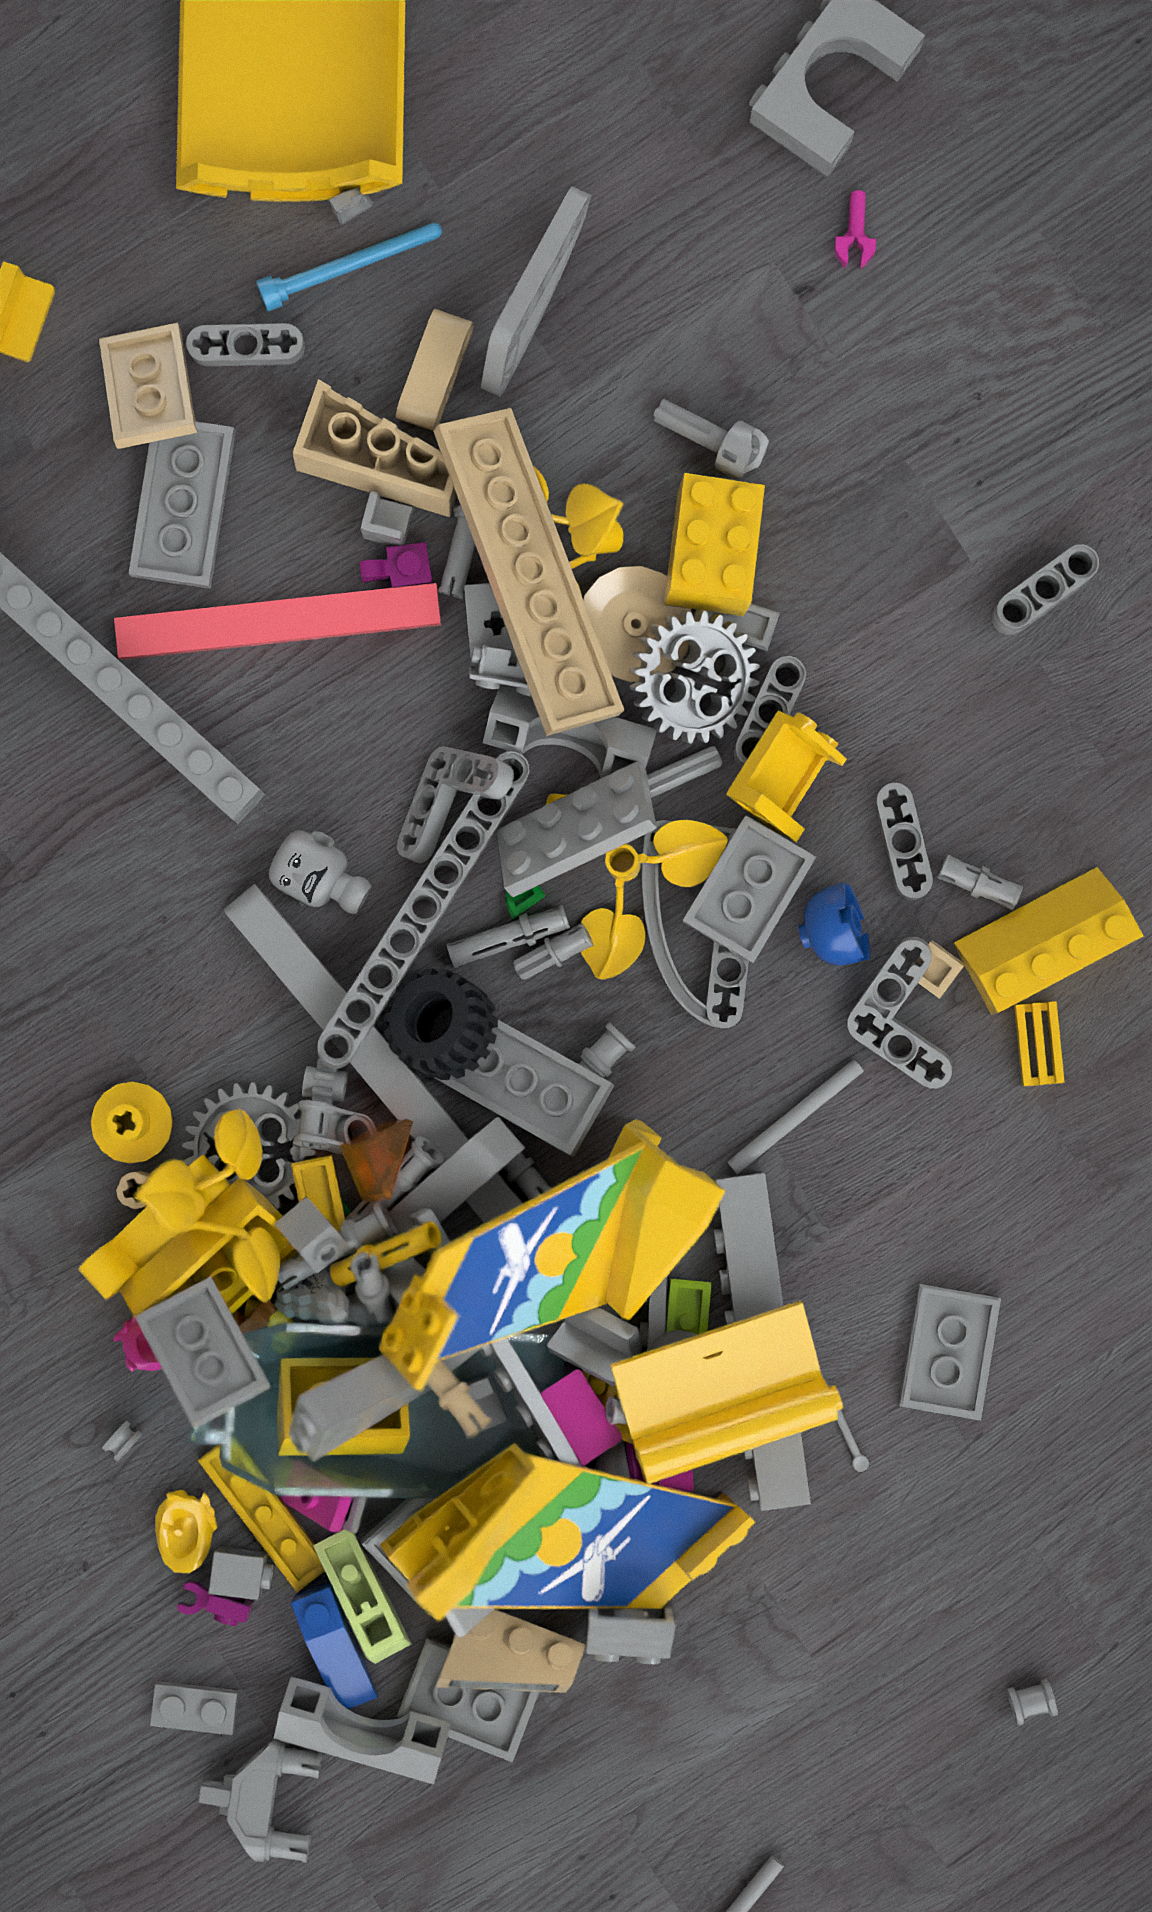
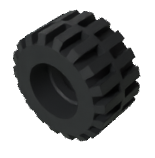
M433 968L424 969V976L417 972L409 976L410 983L408 985L401 983L396 988L400 993L396 999L390 998L387 1005L392 1007L391 1011L384 1015V1022L389 1025V1028L384 1030L385 1039L392 1042L389 1045L391 1051L399 1056L398 1059L433 1079L437 1077L440 1080H449L451 1075L458 1079L465 1076V1069L476 1070L479 1067L477 1061L481 1057L487 1059L491 1053L487 1050L489 1043L495 1044L497 1035L492 1032V1028L498 1027V1018L492 1015L496 1010L493 1002L487 999L488 995L482 989L449 969L440 968L438 972ZM452 1007L453 1017L450 1027L443 1036L430 1042L429 1032L433 1020L441 1011Z

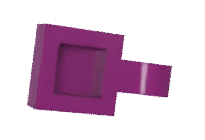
M426 542L386 548L387 560L374 559L359 562L362 583L391 579L392 588L432 584Z
M188 1580L184 1583L183 1588L196 1594V1603L187 1604L180 1601L177 1610L183 1614L192 1615L201 1609H206L205 1611L215 1614L214 1620L226 1625L237 1626L238 1621L246 1623L251 1615L255 1600L209 1594V1588L204 1587L197 1581Z

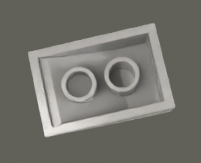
M668 1601L661 1609L589 1608L586 1654H594L595 1660L603 1662L619 1661V1656L636 1657V1662L642 1664H660L661 1658L670 1659L675 1633L672 1601Z

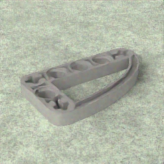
M573 186L567 192L495 324L488 343L481 389L498 397H501L565 269L587 214L591 200L590 194Z
M656 821L657 829L644 836V854L649 856L659 855L653 841H651V835H655L662 826L673 821ZM712 826L727 837L728 844L737 830L734 828ZM642 863V897L646 929L656 965L667 988L678 1004L699 1022L719 1029H727L736 1025L743 1013L749 961L713 941L706 1005L700 1002L682 981L667 946L659 902V863ZM726 958L734 959L740 965V975L732 982L722 980L717 973L719 962ZM715 984L726 989L739 987L738 996L732 993L729 995V1007L735 1008L736 1013L735 1015L728 1016L726 1022L719 1021V1014L713 1013L712 1010L713 1005H720L722 1001V992L714 993Z

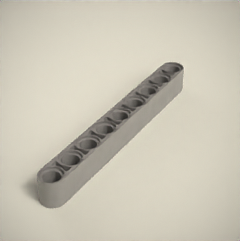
M507 751L496 758L508 765L515 766L521 776L518 780L512 782L509 791L503 797L492 799L498 804L499 812L493 816L481 813L477 803L488 797L473 794L322 1032L318 1041L317 1052L320 1061L325 1066L332 1069H340L347 1066L379 1018L396 988L401 983L522 791L529 775V764L522 754L515 751ZM488 774L487 780H491L493 776ZM462 832L472 833L477 838L478 845L471 850L462 849L457 844L456 837ZM441 866L451 867L455 871L457 879L451 884H442L436 880L434 871ZM419 900L429 901L435 908V914L428 919L419 918L414 914L412 906ZM398 934L407 935L412 939L414 947L410 952L400 954L392 949L391 939ZM375 969H384L390 973L392 982L385 988H376L370 983L368 979L369 974ZM361 1003L369 1009L370 1017L363 1023H354L346 1015L347 1008L352 1004ZM332 1038H340L346 1042L348 1051L344 1057L339 1059L331 1058L325 1053V1043Z

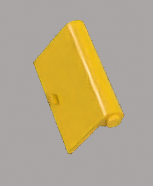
M801 1300L610 1364L635 1453L647 1485L838 1419L837 1411L843 1409L836 1386L828 1387L822 1377Z

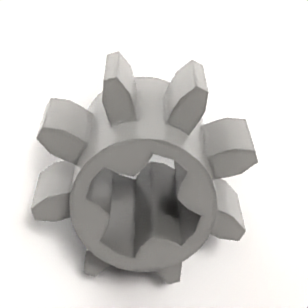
M318 1059L317 1067L306 1066L302 1096L311 1097L314 1101L326 1102L332 1105L333 1101L344 1102L348 1072L329 1068Z

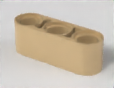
M438 309L433 310L398 403L397 419L434 431L438 426L466 352L474 322Z

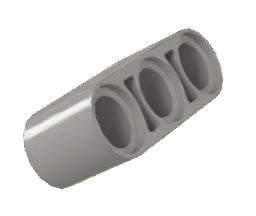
M1084 544L1070 547L1004 595L991 614L994 628L1002 634L1015 635L1083 587L1098 570L1099 557L1096 551ZM1079 558L1085 562L1087 567L1086 574H1074L1068 566L1069 559ZM1045 581L1052 585L1054 597L1051 599L1041 598L1036 592V583ZM1013 605L1020 609L1022 614L1021 622L1012 623L1006 620L1003 615V607Z
M783 656L775 660L766 676L734 748V759L741 768L747 761V758L742 753V745L747 741L759 742L769 726V723H765L760 718L759 708L763 705L771 704L777 707L780 712L787 715L791 713L806 678L805 667L796 657ZM781 668H789L797 675V683L789 687L782 686L778 683L775 674Z

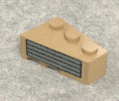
M493 1609L464 1636L458 1638L455 1633L435 1687L566 1693L573 1683L586 1644Z

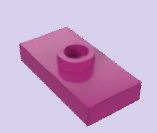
M294 1461L281 1501L327 1530L340 1532L354 1492L306 1463Z

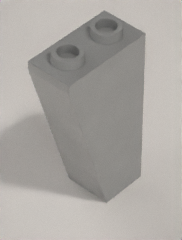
M382 1355L301 1395L289 1427L290 1438L297 1450L301 1453L306 1451L312 1462L432 1388L426 1381L422 1391L414 1389L389 1359Z

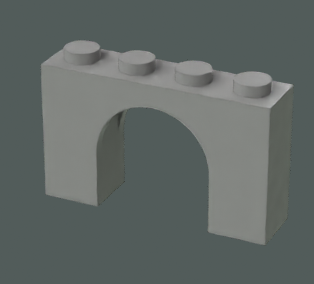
M823 0L819 7L822 13L815 23L810 20L807 21L796 38V42L799 45L791 55L785 52L781 56L772 72L776 75L768 87L762 84L749 102V105L752 107L751 124L827 177L851 146L855 131L837 120L813 101L805 84V74L809 67L820 57L829 53L849 52L861 56L892 79L898 81L921 50L925 37L922 32L876 0Z

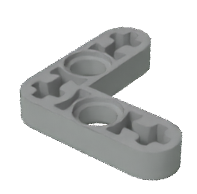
M445 746L434 750L427 761L397 842L399 855L416 863L427 861L435 850L457 790L499 799L509 791L512 785V767L490 756ZM472 767L471 772L468 778L466 779L467 773L469 769ZM488 774L493 776L491 780H487ZM434 799L433 804H432V806H431V808H430V810H429V806H430L432 800Z
M907 937L896 946L855 1004L848 1017L847 1027L850 1034L857 1041L923 1086L940 1088L948 1083L952 1076V1061L950 1057L933 1043L894 1018V1015L924 975L931 962L932 951L929 944L919 937ZM917 946L921 949L920 958L924 961L921 964L918 962L911 964L906 971V975L913 978L908 982L900 972L889 968L892 964H895L900 969L906 958L902 951L905 948L911 951ZM887 978L896 980L901 986L900 996L894 1000L882 998L878 993V985L882 980ZM868 1013L875 1016L873 1024L882 1031L885 1023L892 1026L885 1033L881 1044L874 1041L878 1038L879 1033L873 1029L867 1028L864 1032L858 1029L860 1021L855 1018L858 1014L862 1017L867 1016ZM904 1035L910 1039L912 1049L907 1055L897 1056L890 1051L888 1042L893 1036ZM920 1046L926 1049L922 1053V1058L927 1062L933 1064L937 1059L942 1062L941 1070L944 1072L942 1076L939 1074H934L931 1078L926 1076L927 1067L918 1060L914 1068L909 1065L916 1057Z

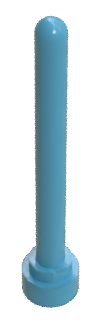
M430 223L281 280L280 276L273 279L270 275L257 280L256 284L265 308L269 312L282 307V302L289 300L288 295L435 240L441 236L442 228L437 223Z

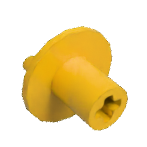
M128 1082L117 1084L103 1093L94 1106L91 1127L93 1138L102 1152L116 1161L132 1164L147 1161L162 1151L170 1140L173 1119L171 1108L160 1092L150 1085Z

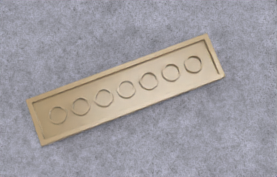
M508 408L438 424L433 432L546 736L619 716L625 710L512 409Z

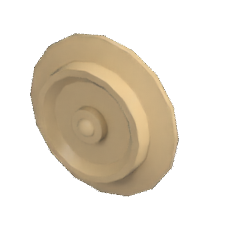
M643 566L619 567L599 577L583 597L612 677L627 682H638L639 676L630 673L629 669L641 666L642 661L633 656L634 652L645 653L647 649L642 643L641 637L651 639L656 637L652 629L653 624L661 625L666 629L665 616H675L680 622L681 611L691 612V608L664 605L667 576L663 573ZM687 640L683 641L678 647L679 659L674 661H681L687 654L689 648ZM661 655L659 657L661 664L651 671L650 674L655 671L669 673L676 666L672 664V659L663 658Z

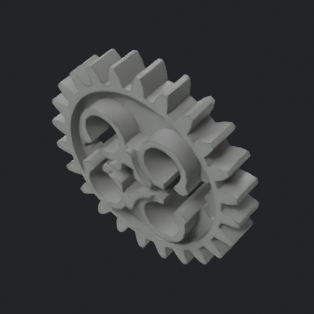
M683 610L680 614V622L675 616L667 615L665 616L666 629L661 625L653 624L652 629L656 637L654 639L641 637L642 643L647 647L645 653H633L634 657L642 661L640 667L629 669L630 673L639 676V681L630 685L629 688L642 694L633 703L638 707H648L642 715V719L649 722L656 719L653 728L660 733L667 729V738L677 740L681 735L683 742L692 744L696 735L698 741L707 743L709 741V731L714 736L722 738L724 737L722 725L736 729L737 724L733 716L739 714L747 717L748 712L742 706L743 702H755L756 700L752 694L748 693V688L760 684V681L750 678V672L757 670L760 666L759 664L748 662L747 659L756 650L752 647H742L748 635L741 632L733 635L737 624L727 621L722 625L723 615L713 613L708 620L707 611L697 610L693 618L690 611ZM687 640L690 645L688 657L683 661H674L679 659L678 647L683 641ZM723 654L726 661L725 668L717 675L714 671V661ZM662 655L663 658L672 659L673 665L694 671L703 677L720 682L721 680L735 682L739 679V682L733 684V687L728 690L729 697L727 698L724 695L717 694L718 689L697 683L693 679L672 672L655 671L652 674L650 672L661 664L659 657ZM672 678L675 682L676 690L672 697L666 699L663 693L664 685ZM713 692L710 694L711 706L706 712L702 713L699 707L700 699L706 693Z
M251 1082L248 1093H244L240 1083L234 1084L233 1096H230L224 1089H219V1103L206 1098L204 1103L209 1111L206 1114L200 1111L193 1112L195 1118L200 1122L199 1126H186L185 1130L194 1135L195 1138L194 1141L183 1143L182 1147L193 1150L194 1156L187 1158L183 1162L186 1165H190L201 1155H206L211 1146L204 1132H207L214 1139L215 1128L221 1116L228 1111L239 1108L245 1111L254 1122L260 1135L262 1146H274L273 1141L264 1138L261 1129L265 1120L271 1117L276 1118L282 1125V1133L277 1141L282 1144L293 1140L294 1136L299 1133L300 1119L296 1117V1114L299 1112V1103L288 1108L286 1103L289 1094L284 1092L277 1099L273 1098L274 1086L268 1085L263 1094H259V1087L256 1082ZM293 1144L290 1153L293 1156L292 1159L295 1162L304 1161L306 1156L316 1155L317 1150ZM262 1153L261 1163L265 1159L273 1158V1154ZM219 1154L209 1156V1161L218 1169L219 1162L222 1160ZM286 1158L276 1160L280 1173L275 1181L267 1182L263 1180L259 1170L251 1179L245 1180L263 1194L276 1209L282 1208L280 1195L283 1194L291 1200L296 1198L295 1192L291 1187L295 1184L291 1162ZM236 1175L235 1178L228 1181L232 1185L239 1178V1176Z

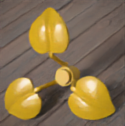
M534 467L547 502L549 498L547 483L540 471ZM579 484L573 488L566 504V517L551 514L554 523L569 526L568 531L571 533L572 545L575 551L582 555L569 562L571 569L585 562L595 561L596 554L616 553L623 544L622 527L615 521L623 502L608 496L590 484Z
M549 794L546 805L569 794ZM677 820L667 823L655 833L653 843L659 854L657 856H649L644 853L638 855L636 850L628 844L621 845L605 853L606 867L611 876L616 879L615 913L608 909L600 908L590 912L581 921L594 943V946L582 951L581 954L597 979H609L627 970L638 959L645 945L646 931L642 920L635 915H622L624 881L634 879L638 875L642 863L657 864L662 862V873L670 883L680 887L697 886L708 879L728 845V839L722 832L698 821Z
M239 1108L224 1113L215 1128L214 1139L220 1158L227 1163L222 1171L195 1184L194 1176L185 1163L179 1160L169 1161L159 1166L150 1174L135 1197L154 1212L155 1219L160 1226L168 1228L173 1232L181 1233L187 1230L203 1229L239 1237L240 1241L235 1244L233 1249L236 1268L247 1287L264 1303L268 1302L272 1297L280 1271L279 1250L270 1233L261 1227L251 1229L248 1234L242 1228L203 1222L198 1219L205 1211L204 1199L198 1193L199 1191L230 1176L234 1171L242 1180L251 1179L258 1172L261 1165L262 1143L260 1135L249 1115Z

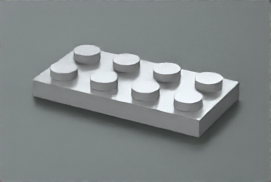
M196 422L197 433L149 443L128 573L130 577L211 589L236 432L234 427Z
M637 761L497 829L505 890L512 897L517 896L657 829L647 773L640 762Z
M498 1020V1027L492 1028V1032L497 1037L495 1044L489 1043L487 1050L491 1053L487 1059L481 1057L477 1061L479 1067L476 1070L465 1069V1076L458 1079L452 1075L449 1080H440L434 1077L572 1157L577 1153L615 1086L606 1079Z

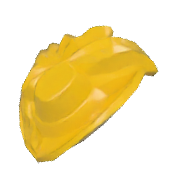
M184 1490L168 1492L166 1494L167 1499L158 1507L155 1516L158 1549L163 1562L174 1573H191L201 1566L209 1552L213 1532L218 1528L215 1511L210 1506V1499L206 1492H203L200 1499L193 1495L189 1496Z

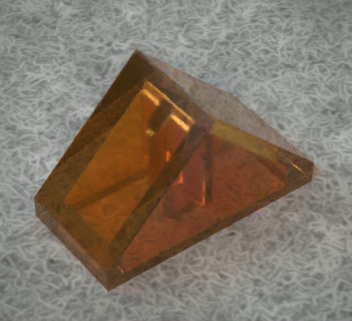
M401 1119L384 1122L340 1145L362 1200L374 1202L391 1199L413 1121Z

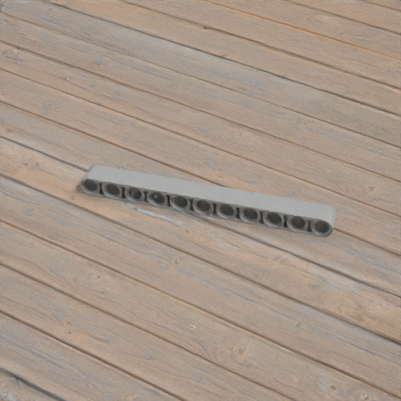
M253 884L223 910L324 1031L347 995V992L256 884ZM356 1003L347 1008L346 1015L350 1021L354 1023L367 1021L368 1017ZM373 1025L350 1063L414 1140L418 1136H422L432 1141L441 1151L445 1162L470 1139L411 1068L398 1059L399 1056L391 1051L389 1048L390 1043ZM332 1038V1042L345 1056L348 1051L346 1042L340 1038ZM498 1172L466 1199V1202L485 1224L524 1204Z

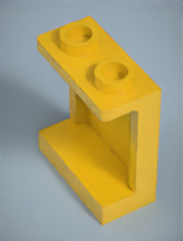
M777 711L726 795L765 827L797 843L805 829L791 816L824 763L829 760L843 766L846 758L836 750L838 742L820 731H815L818 725L813 720L798 712L792 717Z

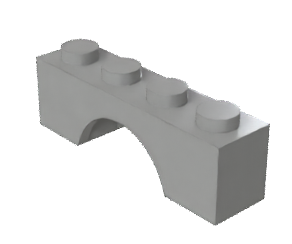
M500 684V689H498L489 713L483 743L520 754L540 745L569 747L587 756L597 767L600 778H604L637 761L646 770L657 731L651 727L611 717L546 736L532 696L516 692L515 687Z
M291 1677L280 1708L274 1739L434 1784L451 1722L413 1711L393 1720L366 1718L345 1708L336 1699L330 1687Z

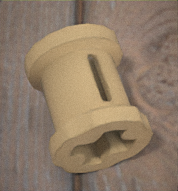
M143 1171L127 1173L120 1179L116 1192L121 1204L132 1209L147 1207L136 1197H131L129 1190L135 1187L133 1180L137 1184L144 1183L150 1176V1173Z

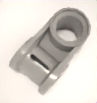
M314 1100L299 1102L298 1109L302 1113L299 1133L294 1136L293 1144L335 1154H347L365 1150L374 1143L376 1128L368 1116L337 1108L326 1102ZM348 1127L352 1133V1140L348 1137Z

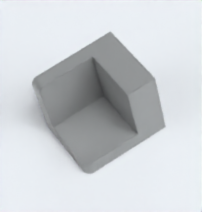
M370 491L360 528L364 539L390 546L404 545L413 508L381 499L379 492Z
M489 1374L466 1383L470 1388L468 1394L485 1415L491 1419L490 1424L485 1429H482L476 1420L470 1417L477 1426L478 1431L481 1432L504 1423L507 1416L491 1375ZM463 1428L466 1438L469 1439L467 1432Z

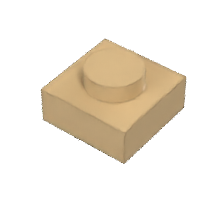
M932 940L929 943L932 951L931 962L918 983L940 999L966 964ZM919 957L916 962L921 964L924 960Z

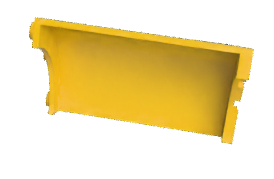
M180 0L176 189L225 198L227 190L250 192V200L300 202L330 200L343 193L344 190L360 188V193L366 195L402 184L405 0Z

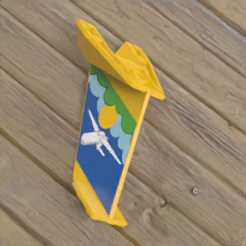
M635 1119L624 1125L606 1161L437 1249L424 1276L415 1274L408 1289L403 1293L400 1306L390 1326L386 1328L379 1349L414 1389L422 1391L435 1363L448 1357L609 1304L623 1318L630 1320L705 1231L725 1190L704 1172L676 1163L658 1147L662 1137L643 1121Z
M514 1443L413 1514L387 1537L380 1546L392 1563L410 1581L407 1587L415 1599L438 1621L453 1608L661 1609L691 1579L694 1580L698 1575L705 1574L711 1570L716 1564L717 1558L727 1548L741 1542L746 1537L748 1529L755 1522L724 1492L718 1498H712L651 1483L647 1485L644 1481L525 1454Z

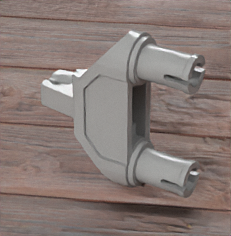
M273 1739L239 1768L235 1775L225 1774L224 1782L204 1780L201 1784L199 1803L220 1806L219 1814L228 1816L227 1822L245 1851L254 1861L265 1862V1860L269 1861L270 1857H277L307 1863L311 1835L274 1831V1826H271L278 1777H281L282 1773L318 1779L323 1752L286 1748V1743Z

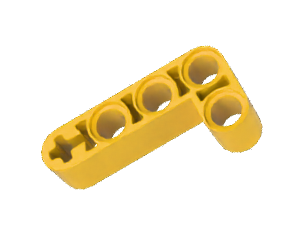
M204 1154L188 1166L194 1176L195 1184L220 1172ZM226 1178L198 1192L204 1199L205 1209L231 1185ZM147 1206L113 1240L93 1253L78 1270L101 1296L107 1300L118 1293L119 1289L179 1233L160 1226L155 1219L154 1212Z

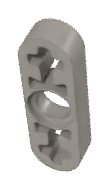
M287 323L202 325L194 328L186 340L187 350L191 358L201 366L288 365L299 361L305 351V342L300 330L294 325ZM251 335L257 340V347L253 353L241 355L236 352L235 342L240 336ZM262 335H268L270 343H280L283 341L284 335H290L292 342L297 343V345L290 346L289 353H283L280 346H268L270 354H264L265 343ZM222 336H228L227 348L230 354L224 355L222 347L209 348V354L202 355L200 348L195 346L202 344L204 337H209L212 344H224Z
M890 783L877 793L875 809L895 889L903 898L916 900L930 891L933 884L932 872L912 793L903 784ZM890 791H894L896 797L904 798L905 803L899 806L900 818L902 819L908 815L911 823L901 822L888 828L887 821L895 820L892 807H884L883 801L889 798ZM907 830L914 836L915 846L912 851L901 853L893 847L892 838L895 832ZM919 855L920 862H914L912 866L915 875H922L924 882L918 885V892H913L912 887H904L902 881L909 874L907 865L905 864L899 868L896 860L905 861Z

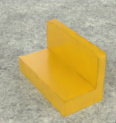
M4 261L0 268V353L29 362L33 356L54 297L55 288L51 284L25 276L19 266Z

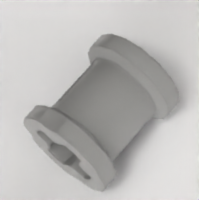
M1047 1678L1041 1679L1039 1685L1015 1690L1013 1687L1007 1688L1010 1708L1017 1726L1023 1725L1025 1719L1048 1713L1051 1717L1058 1715L1054 1694Z

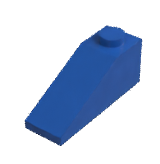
M326 1582L296 1594L291 1601V1605L304 1640L326 1687L332 1689L336 1699L347 1709L378 1698L353 1628L331 1582Z

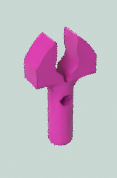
M855 190L850 193L848 232L843 237L836 236L834 254L844 268L847 267L848 249L852 247L853 242L857 243V247L862 252L860 269L870 262L876 251V239L868 238L864 233L866 194L861 190Z

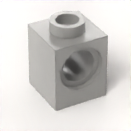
M307 1196L275 1223L277 1228L316 1273H319L349 1247Z
M219 1546L214 1552L209 1594L259 1600L263 1594V1589H270L272 1584L274 1564H267L268 1553L265 1551Z

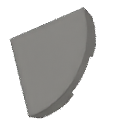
M360 188L343 192L329 200L332 212L340 224L346 223L374 204L369 194L364 195L360 193Z

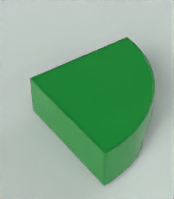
M539 885L514 897L506 891V905L513 920L546 897Z

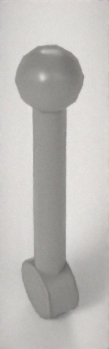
M838 1410L837 1422L852 1453V1466L859 1472L865 1471L869 1466V1461L866 1456L860 1453L842 1411Z

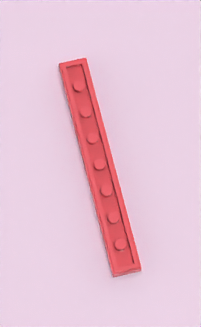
M433 583L114 618L118 658L120 660L441 626L437 584Z

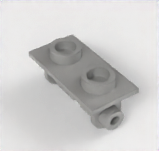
M482 644L481 648L473 647L471 663L478 664V667H468V674L470 679L476 680L475 684L477 686L488 689H500V684L516 686V692L532 696L518 658L516 666L509 665L511 649Z

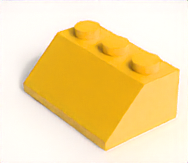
M281 1358L277 1406L278 1456L308 1455L306 1451L301 1453L297 1450L289 1435V1427L299 1397L376 1358ZM408 1404L325 1455L403 1454L410 1438Z

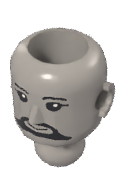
M296 830L291 832L278 849L268 872L273 886L282 891L283 894L300 901L299 904L301 906L305 904L312 908L324 906L331 898L339 903L343 911L357 914L372 889L370 882L364 877H352L345 873L348 865L346 855L342 850L334 846V840L330 836L318 831L311 833L306 830Z

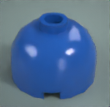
M845 882L816 892L808 900L805 907L804 924L798 926L803 946L805 948L812 947L816 956L827 964L842 966L870 959L868 933L862 934L860 919H865L858 899L849 884L845 885Z

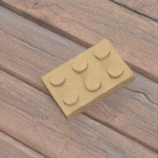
M178 323L99 339L113 440L117 449L197 433L182 333Z

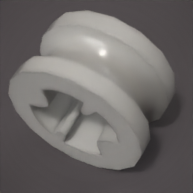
M128 1420L118 1428L102 1447L105 1452L112 1451L114 1453V1460L116 1462L130 1450L142 1435L139 1430L133 1432L130 1429L131 1423Z

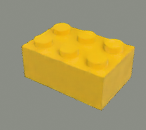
M684 473L677 492L664 605L738 616L745 615L752 602L765 485Z

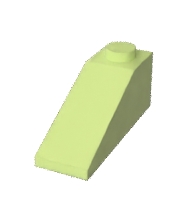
M343 1529L315 1544L313 1547L367 1659L376 1664L411 1645L410 1639L355 1533Z

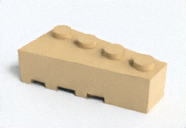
M318 379L293 450L296 470L369 493L370 491L379 492L382 497L450 517L457 494L441 451L417 437L413 438L397 429V425L385 418L380 419L363 409L360 403L350 397L346 399L331 390V386Z

